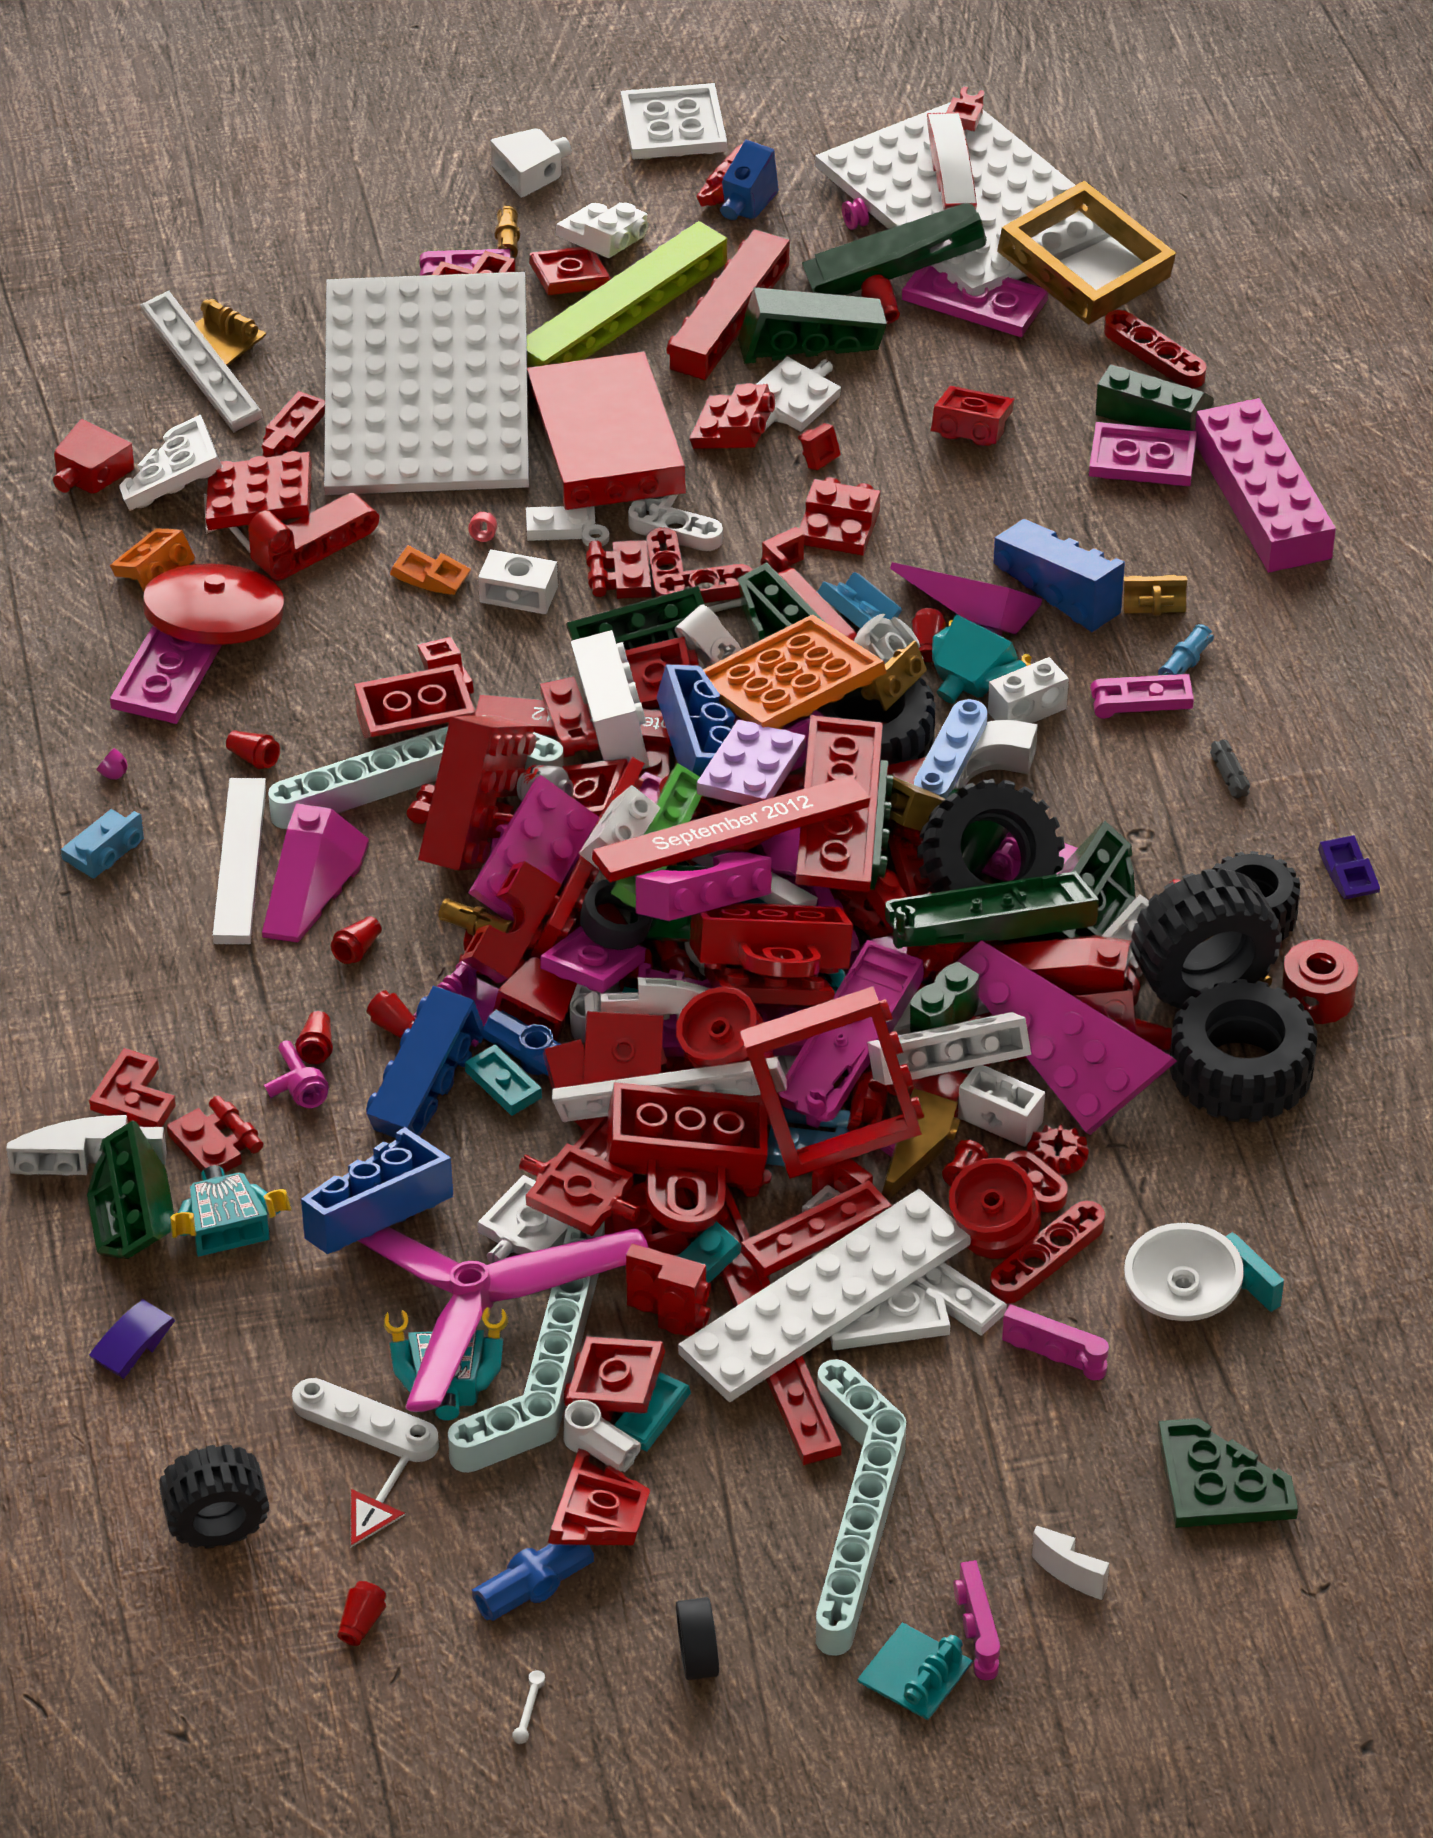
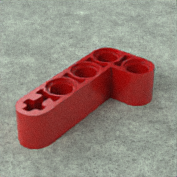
M356 493L346 494L311 512L310 516L302 517L288 525L281 522L270 511H262L255 515L249 524L248 533L251 559L275 581L286 579L371 534L379 523V514Z

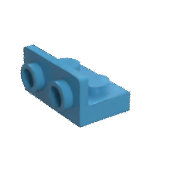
M856 572L852 573L846 584L840 582L838 586L824 581L817 591L823 599L860 629L879 614H885L883 618L891 620L893 617L897 618L902 611L900 606Z
M110 809L61 848L62 859L94 879L105 869L112 867L115 861L130 849L135 848L144 839L141 814L134 811L125 818Z

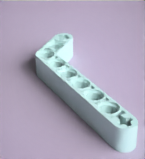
M448 726L273 784L268 792L271 822L278 828L287 829L296 803L332 808L335 812L340 813L436 781ZM533 732L536 735V744L533 753L527 757L525 769L527 770V768L535 764L562 768V745L554 739Z
M602 1223L593 1236L568 1225L563 1245L586 1240V1238L591 1239L604 1236L605 1223ZM599 1273L551 1289L524 1395L460 1419L451 1425L448 1430L449 1460L456 1470L467 1473L477 1471L550 1442L556 1437L565 1408V1386L567 1383H571L573 1377L574 1360L580 1349Z
M835 1359L826 1361L819 1367L817 1390L827 1413L863 1446L816 1612V1645L823 1653L837 1656L847 1652L854 1640L905 1453L906 1419L895 1406L850 1364Z

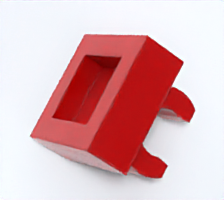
M823 423L816 429H808L798 436L803 447L802 454L805 456L808 468L819 470L841 455L833 425Z

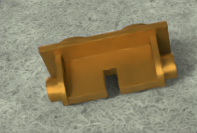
M913 641L904 649L896 650L893 657L885 664L887 673L875 678L872 684L862 687V696L867 700H880L883 711H886L927 671L916 641Z

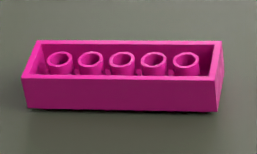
M1261 399L1246 400L1197 411L1195 431H1197L1196 446L1267 572L1332 559L1336 527Z

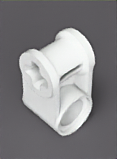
M699 605L675 627L677 636H685L688 648L696 649L698 659L706 668L721 661L717 657L720 654L719 649L721 648L725 652L722 659L741 651L738 642L724 628L716 614L705 605Z

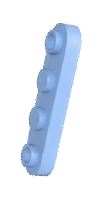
M967 699L957 702L952 707L914 779V785L933 792L944 799L948 797L987 725V708L979 701Z

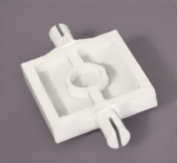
M787 356L757 383L768 384L770 392L775 396V409L771 412L766 422L765 430L772 423L780 422L788 424L801 432L840 397L841 387L824 378L833 370V366L829 361L827 362L826 359H823L814 369H809Z
M525 1175L478 1221V1233L498 1243L487 1254V1259L491 1264L505 1259L513 1252L521 1255L560 1246L564 1243L568 1225L526 1205L525 1195L536 1181Z

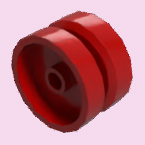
M729 987L712 988L694 996L682 1009L676 1022V1037L694 1069L745 1062L750 1060L740 1031L765 1022L750 997L739 989ZM772 1050L764 1053L765 1058H769Z
M1002 1158L981 1159L966 1166L955 1177L949 1190V1208L958 1227L970 1235L971 1242L967 1248L973 1253L989 1259L1008 1258L1038 1234L1041 1227V1210L1036 1199L1035 1190L1027 1172L1015 1162Z

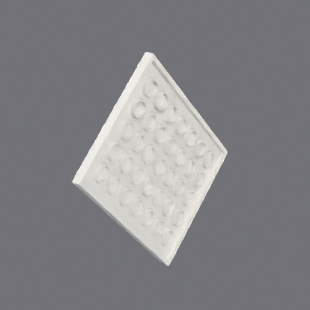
M950 103L815 155V167L853 199L861 198L866 205L867 211L888 229L943 211L941 192H938L936 171H933L926 116L927 113H946ZM984 110L975 131L964 130L974 179L977 200L976 212H979L987 237L986 245L978 250L931 265L940 273L946 272L948 274L947 279L954 284L956 281L958 289L962 291V288H965L966 292L972 296L983 294L986 287L990 291L1001 286L1002 280L1007 277L1018 280L1027 276L997 252L1002 227L1076 186ZM1078 211L1032 237V239L1060 261L1111 236ZM948 239L932 248H929L930 252L932 253L946 245H949L952 243V241Z
M525 272L327 279L325 495L529 487Z

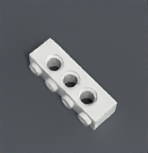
M1013 1012L898 1036L904 1053L898 1054L897 1058L900 1065L907 1063L912 1080L1031 1055L1026 1018ZM879 1040L867 1042L873 1079L884 1085L893 1084Z

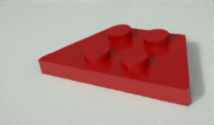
M579 1448L547 1543L554 1545H634L650 1489L636 1480L627 1478L621 1471L611 1465L606 1467L605 1471L588 1462L590 1453Z

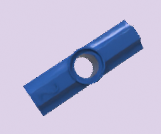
M496 1009L488 1016L487 1022L482 1029V1037L520 1059V1065L524 1071L534 1075L546 1074L549 1076L543 1058L544 1049L560 1045V1043L553 1040L552 1031L548 1027L538 1024L527 1025L507 1012Z
M549 1544L539 1551L533 1548H526L510 1560L505 1571L472 1589V1598L481 1615L486 1620L494 1621L529 1599L533 1603H540L548 1599L557 1590L560 1581L594 1562V1552L590 1545Z

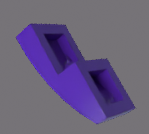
M1355 835L1320 842L1318 851L1336 889L1344 899L1380 892V886L1369 858H1363Z
M143 1299L127 1311L108 1330L89 1356L95 1362L124 1379L145 1349L150 1352L155 1350L175 1322V1319Z

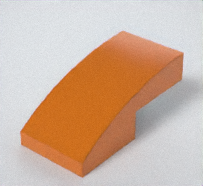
M407 545L392 566L390 575L419 588L455 595L469 575L471 568L443 553H440L435 560Z

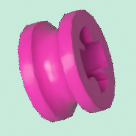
M861 198L854 199L852 203L849 201L842 203V216L850 230L856 229L858 224L862 227L868 225V211Z

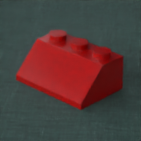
M459 664L354 684L356 715L364 739L450 722V717L476 716Z

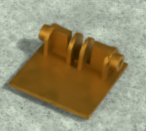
M206 299L202 302L200 310L203 312V318L195 323V325L227 366L266 336V333L258 329L254 320L241 316L239 312L233 311L230 307L224 308L217 300Z

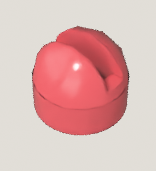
M478 512L470 521L468 526L469 534L477 541H490L496 533L497 521L489 512ZM483 522L487 523V531L482 530Z

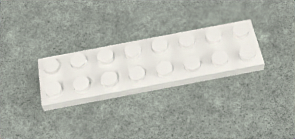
M917 1189L679 1343V1355L726 1400L731 1402L969 1246L971 1242L970 1235L958 1227L956 1221L923 1191Z

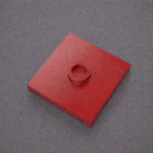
M584 247L530 253L529 264L547 295L596 290L611 280L597 254Z
M587 1011L583 1084L660 1074L664 1016Z

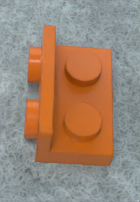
M156 528L110 564V567L115 577L137 579L144 592L148 583L156 576L168 570L189 565L195 560V556L182 530Z

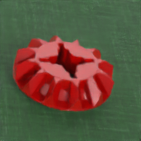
M1062 1124L1055 1129L1045 1125L1041 1132H1033L1031 1140L1027 1145V1152L1036 1155L1058 1175H1068L1078 1171L1085 1165L1089 1155L1086 1137L1079 1136L1076 1128L1064 1129ZM1057 1143L1063 1144L1059 1156H1055L1056 1151H1054V1146Z

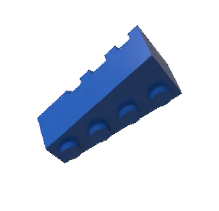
M1022 519L995 537L993 563L999 569L1020 581L1026 588L1031 589L1044 598L1050 605L1055 606L1071 617L1074 622L1093 632L1121 613L1125 561L1118 558L1112 561L1104 558V552L1094 548L1086 551L1079 548L1078 541L1071 538L1065 541L1058 539L1056 532L1026 519Z
M434 985L429 995L421 999L416 1012L417 1017L411 1029L407 1028L401 1037L400 1050L395 1060L389 1061L384 1070L383 1083L378 1092H374L368 1100L366 1114L373 1130L396 1138V1132L406 1127L420 1137L437 1111V1096L439 1094H448L454 1084V1070L458 1065L465 1067V1062L472 1057V1053L469 1051L471 1042L474 1039L481 1043L484 1039L482 1037L484 1025L473 999Z

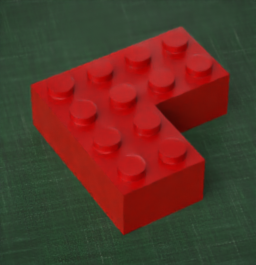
M496 715L450 717L418 860L458 871L481 868L482 863L487 861L490 853V842H487L490 828H493L497 819H494L495 813L499 812L498 807L495 806L497 797L518 796V779L522 773H525L527 757L533 753L536 744V735L533 734L534 725Z

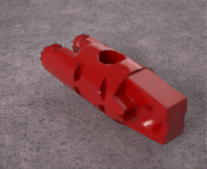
M742 144L737 146L706 179V184L696 196L701 206H714L724 202L722 180Z
M830 888L833 898L840 900L849 920L872 939L893 936L863 891Z
M871 1063L854 1086L847 1129L851 1131L856 1130L861 1122L870 1123L871 1125L883 1121L888 1091L886 1085L873 1079Z

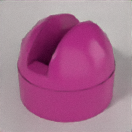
M113 748L96 770L104 777L117 780L126 773L128 767L127 760L122 753Z

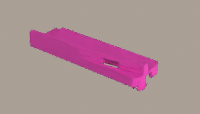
M867 940L836 991L834 999L873 986L878 1000L886 999L893 1020L886 1022L890 1033L894 1030L922 982L924 975L923 960ZM872 1017L808 1038L785 1076L786 1091L778 1092L781 1105L806 1115L807 1125L818 1128L822 1121L828 1122L833 1120L839 1113L859 1077L871 1063L867 1042L879 1040ZM847 1069L848 1075L839 1084V1086L836 1089H834L833 1084Z

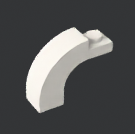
M1012 720L987 722L954 789L962 788L972 777L988 770H1008L1028 774L1036 752L1038 724Z

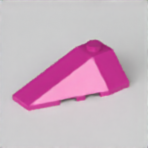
M891 563L890 569L959 616L999 636H1002L1003 632L1017 634L1042 603L1041 598L1011 588L899 563Z
M296 803L286 831L262 930V938L298 943L322 915L321 910L331 898L336 899L342 892V885L350 876L355 877L360 871L369 846V839L332 808Z

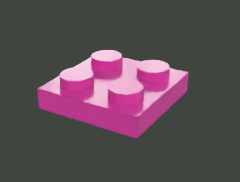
M580 926L541 955L540 968L555 974L559 978L568 979L583 985L589 990L604 993L645 961L646 948L637 945L634 948L625 950L607 949L593 942L585 934L582 926Z

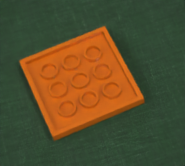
M813 614L703 669L719 692V702L723 706L730 708L733 713L746 722H754L763 728L771 727L780 730L784 725L798 718L811 715L814 710L829 702L838 701L845 694L859 687L872 684L875 678L887 673L882 659Z

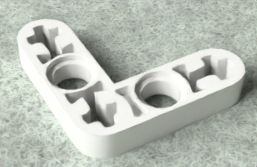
M678 494L665 496L661 499L635 500L629 507V527L633 532L647 536L653 529L659 527L669 528L668 525L678 523L682 524L683 527L672 530L677 534L679 545L702 551H713L722 545L723 527L718 520L671 507Z

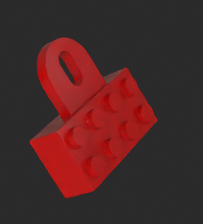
M735 903L693 914L691 917L689 945L699 963H704V967L709 969H725L727 964L742 965L743 969L754 973L774 977L800 978L813 976L819 972L834 974L838 973L839 969H850L853 924L841 907Z
M614 1082L608 1109L607 1162L630 1173L646 1175V1205L650 1214L660 1224L680 1232L705 1230L713 1226L722 1215L725 1203V1183L761 1186L768 1156L767 1111L762 1097ZM679 1188L692 1190L696 1195V1208L684 1210L678 1207L675 1203V1190Z

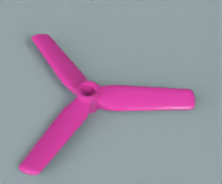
M390 1227L375 1232L370 1237L358 1240L363 1245L421 1280L453 1295L436 1321L409 1395L406 1409L413 1412H424L441 1405L482 1318L483 1311L487 1307L491 1309L496 1301L527 1296L626 1265V1254L631 1244L649 1248L644 1235L638 1229H630L508 1257L489 1265L479 1261L458 1263Z

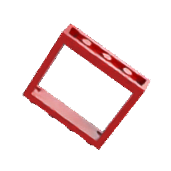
M873 986L740 1031L789 1179L922 1135L918 1120L923 1119L924 1114L918 1097L910 1098L907 1089L914 1086L907 1063L900 1065L897 1058L898 1054L904 1052L897 1031L889 1033L886 1022L893 1020L886 999L878 1000ZM872 1017L903 1114L796 1150L764 1053Z

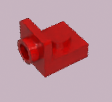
M847 1159L813 1171L812 1195L815 1196L827 1185L842 1194L868 1180L873 1184V1175L852 1159Z

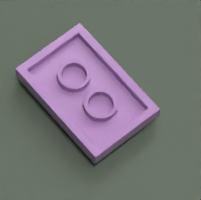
M737 720L697 781V794L744 806L774 798L804 751L806 736L788 730L771 727L763 728L754 722Z

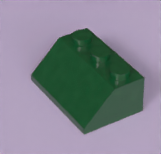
M1110 364L1097 384L1095 415L1134 426L1195 431L1196 412L1210 409L1214 403V398L1204 392Z

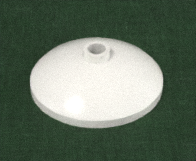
M1173 1223L1154 1228L1137 1239L1126 1256L1124 1275L1130 1294L1147 1311L1170 1320L1194 1321L1208 1318L1221 1312L1235 1300L1243 1283V1263L1236 1247L1221 1233L1198 1224Z

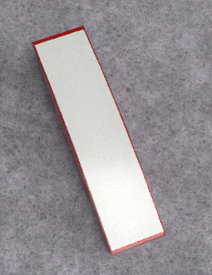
M959 112L927 113L933 171H936L938 192H941L943 210L963 203H970L976 209L977 200L972 167Z

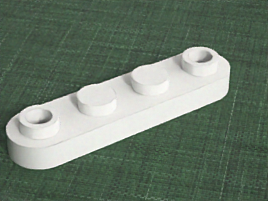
M317 1378L305 1379L299 1382L293 1389V1408L304 1419L399 1457L406 1455L409 1457V1461L413 1462L427 1461L439 1449L438 1431L433 1424Z

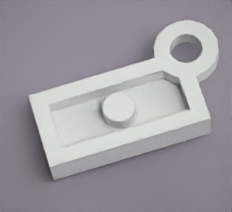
M564 506L526 508L527 541L582 539L583 543L587 546L593 540L600 541L602 546L609 542L608 529L605 526L595 524L594 506L565 510ZM599 534L601 537L592 538L591 535Z

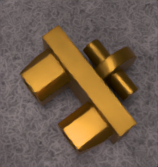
M1176 575L1124 577L1123 613H1152L1153 616H1161V613L1186 612L1187 577Z

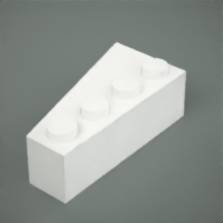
M612 630L571 641L603 760L609 761L626 758L629 763L631 757H634L645 763L642 769L650 767L640 725L645 724L646 720L623 642L616 644Z

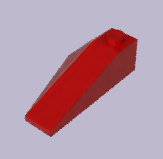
M1094 935L992 945V947L1063 991L1086 995L1124 991L1132 940Z

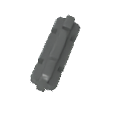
M1225 739L1219 742L1214 741L1211 744L1212 749L1210 753L1214 761L1217 762L1216 765L1225 783L1228 785L1231 795L1235 798L1246 797L1250 793V783L1247 777L1243 775L1244 771L1236 755L1231 752L1233 751L1231 745Z

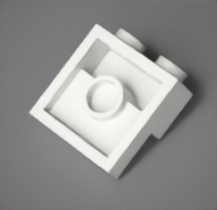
M591 203L557 223L555 236L610 258L645 236L648 230L647 213L636 209L635 206L628 203H619L611 209H607L603 204Z

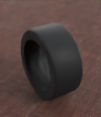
M603 879L593 884L586 893L580 911V924L585 934L593 942L607 949L625 950L634 948L646 938L653 917L637 914L634 907L626 905L618 897L611 894L616 881L609 883L607 879ZM607 903L619 904L633 912L638 921L626 925L616 924L606 920L598 913L596 907Z
M703 1597L677 1601V1627L686 1680L719 1676L718 1648L710 1599Z

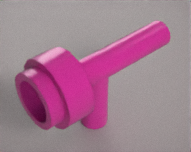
M283 1041L278 1049L290 1072L264 1085L268 1095L272 1098L289 1089L297 1105L306 1108L318 1107L327 1098L329 1090L327 1080L319 1069L305 1067L291 1041Z

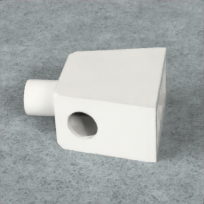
M536 128L490 140L491 165L521 198L558 179L561 176V158L571 155V146L565 137L551 141L540 129Z

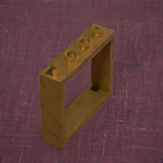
M1086 181L1077 184L1003 226L997 249L998 253L1088 325L1170 278L1176 256L1172 249ZM1080 211L1144 263L1095 290L1035 242L1032 237Z

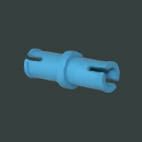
M1202 624L1196 625L1184 642H1178L1173 648V655L1158 670V674L1179 675L1184 674L1188 668L1194 667L1199 662L1202 651L1214 640L1211 629Z

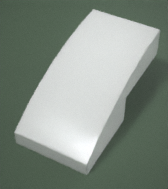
M1036 1526L1033 1535L1032 1557L1039 1565L1068 1586L1102 1600L1107 1589L1109 1563L1074 1552V1537Z

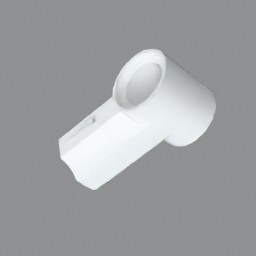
M578 1400L572 1402L566 1408L563 1440L570 1450L576 1453L579 1448L586 1450L606 1465H611L623 1472H626L633 1465L636 1456L640 1452L641 1443L603 1419L599 1407L595 1403L588 1400Z

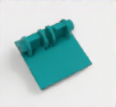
M902 1622L862 1672L857 1682L929 1720L971 1666L973 1660L962 1655L961 1647L963 1643L957 1636L949 1635L948 1638L943 1637L938 1642Z

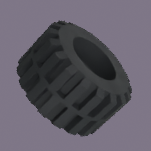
M1251 851L1250 854H1244L1243 852L1235 853V857L1227 856L1222 859L1221 864L1216 863L1212 868L1216 872H1219L1220 869L1238 872L1249 877L1252 882L1257 884L1281 926L1282 940H1285L1289 936V931L1294 930L1298 915L1300 880L1296 878L1295 870L1287 868V862L1284 860H1275L1274 855L1268 853L1266 855H1259V852Z
M210 1445L204 1449H194L189 1451L188 1455L175 1459V1464L168 1465L164 1470L165 1475L160 1477L159 1490L169 1532L172 1536H176V1540L182 1544L188 1543L190 1547L194 1548L204 1546L205 1549L221 1545L222 1547L228 1546L232 1542L247 1538V1535L250 1533H255L260 1528L259 1524L264 1523L267 1519L269 1502L259 1462H257L256 1457L252 1453H247L246 1449L241 1447L233 1449L232 1445H222L221 1447Z

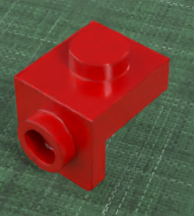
M797 527L762 542V558L760 563L761 565L768 563L777 573L804 560V533Z

